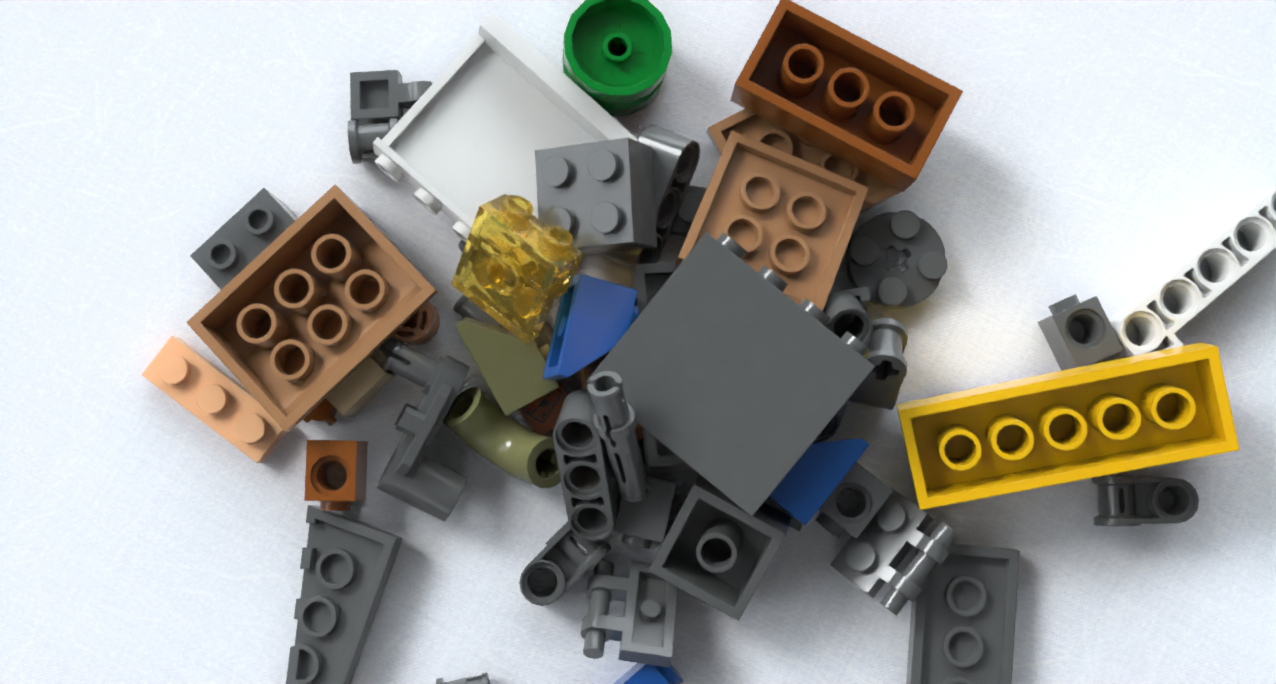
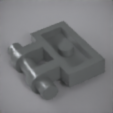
M892 489L893 492L858 538L851 536L830 565L872 598L876 596L885 583L891 586V589L880 604L897 616L908 600L914 602L922 592L919 585L935 564L941 566L950 553L947 551V548L958 534L952 528L940 522L930 537L924 535L923 532L932 522L933 518L928 512L920 510L919 506ZM913 547L919 552L901 574L895 569Z
M600 560L595 565L594 575L589 577L586 596L590 599L588 615L584 616L581 625V637L585 639L583 654L592 659L601 658L604 655L605 642L614 640L620 641L618 660L670 667L673 654L678 587L649 572L652 564L631 561L628 578L613 576L614 564L612 562ZM613 600L625 601L623 617L609 616L610 602Z

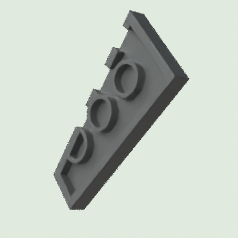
M308 505L306 523H310L307 547L302 548L300 569H304L301 597L296 599L294 619H297L298 622L295 646L290 647L286 684H351L403 538L338 513L320 510L319 506Z

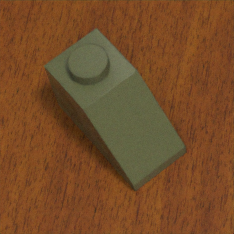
M468 317L457 321L456 329L505 416L559 387L557 380L549 381L543 379L550 347L548 343L539 348L536 340L531 335Z

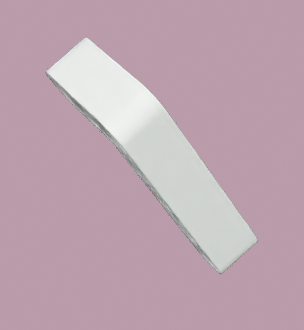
M1276 187L1251 198L1109 318L1124 349L1113 354L1115 359L1184 346L1174 333L1276 248V212L1274 210ZM1238 231L1243 233L1247 239L1248 245L1246 250L1237 241ZM1201 261L1207 263L1211 269L1212 276L1210 282L1203 278L1200 272ZM1165 291H1168L1175 299L1176 307L1173 313L1168 311L1163 304ZM1129 321L1135 324L1139 330L1140 337L1136 345L1130 342L1126 336V326Z

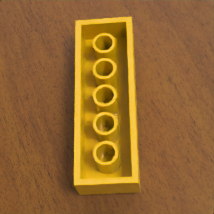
M1195 343L896 404L920 510L1240 450L1218 346L1205 343Z

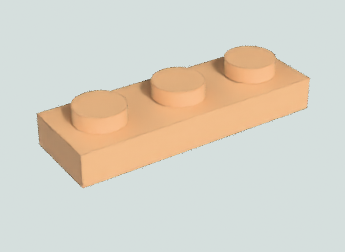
M171 336L142 373V376L256 463H263L286 433L245 387L179 337Z

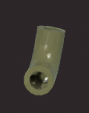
M477 387L468 388L456 396L443 423L474 451L513 477L540 488H551L561 482L553 438L530 430L509 415L505 416L502 409Z

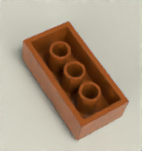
M780 0L735 82L730 101L904 192L917 180L963 91L791 0Z

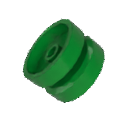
M585 0L571 14L564 32L563 73L611 116H628L646 108L659 94L672 55L671 30L662 12L648 0Z

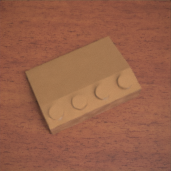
M335 184L186 323L280 427L289 433L438 291L361 208Z

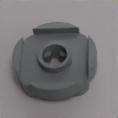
M909 210L885 212L865 222L853 235L848 250V259L846 260L847 274L853 288L869 287L870 303L893 309L908 308L925 300L938 287L942 276L947 270L945 249L940 236L927 221L919 218L914 212ZM893 248L896 252L903 251L907 259L904 261L906 267L904 272L901 273L896 267L890 270L885 267L884 262L889 258L886 252L887 249Z

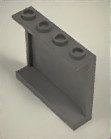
M706 232L588 378L587 382L590 383L589 379L602 371H613L619 374L623 382L626 401L633 407L637 423L752 517L875 366L866 359L872 351L855 336L846 331L840 339L824 326L830 317L806 298L798 305L785 295L783 291L788 284L772 270L763 265L759 272H756L741 260L747 251L733 239L722 233L716 240Z

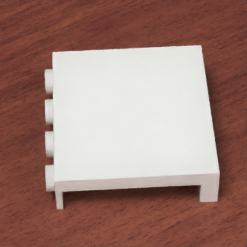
M492 11L480 24L478 35L382 140L379 137L376 138L373 142L374 153L378 156L374 161L375 164L387 176L396 182L403 177L417 189L413 196L423 207L434 215H437L441 210L456 223L451 229L460 239L472 248H475L478 243L494 256L490 263L495 269L511 281L517 276L524 282L549 254L540 252L535 150L621 138H631L635 141H638V139L496 12Z

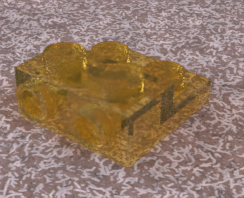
M504 194L479 206L451 285L517 338L528 344L539 337L554 300L567 292L584 253L572 245L573 237L569 231L556 225L547 226L532 215L533 206L528 200L517 195Z

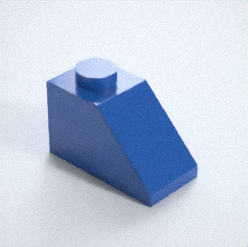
M581 273L564 281L543 379L555 381L567 378L612 350L639 316V309L637 306H634L638 290Z
M862 438L812 443L768 498L796 521L806 526L869 444Z

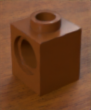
M307 440L304 501H320V510L349 511L351 510V501L366 500L368 441ZM335 461L340 462L347 472L346 482L339 489L333 488L327 480V470Z

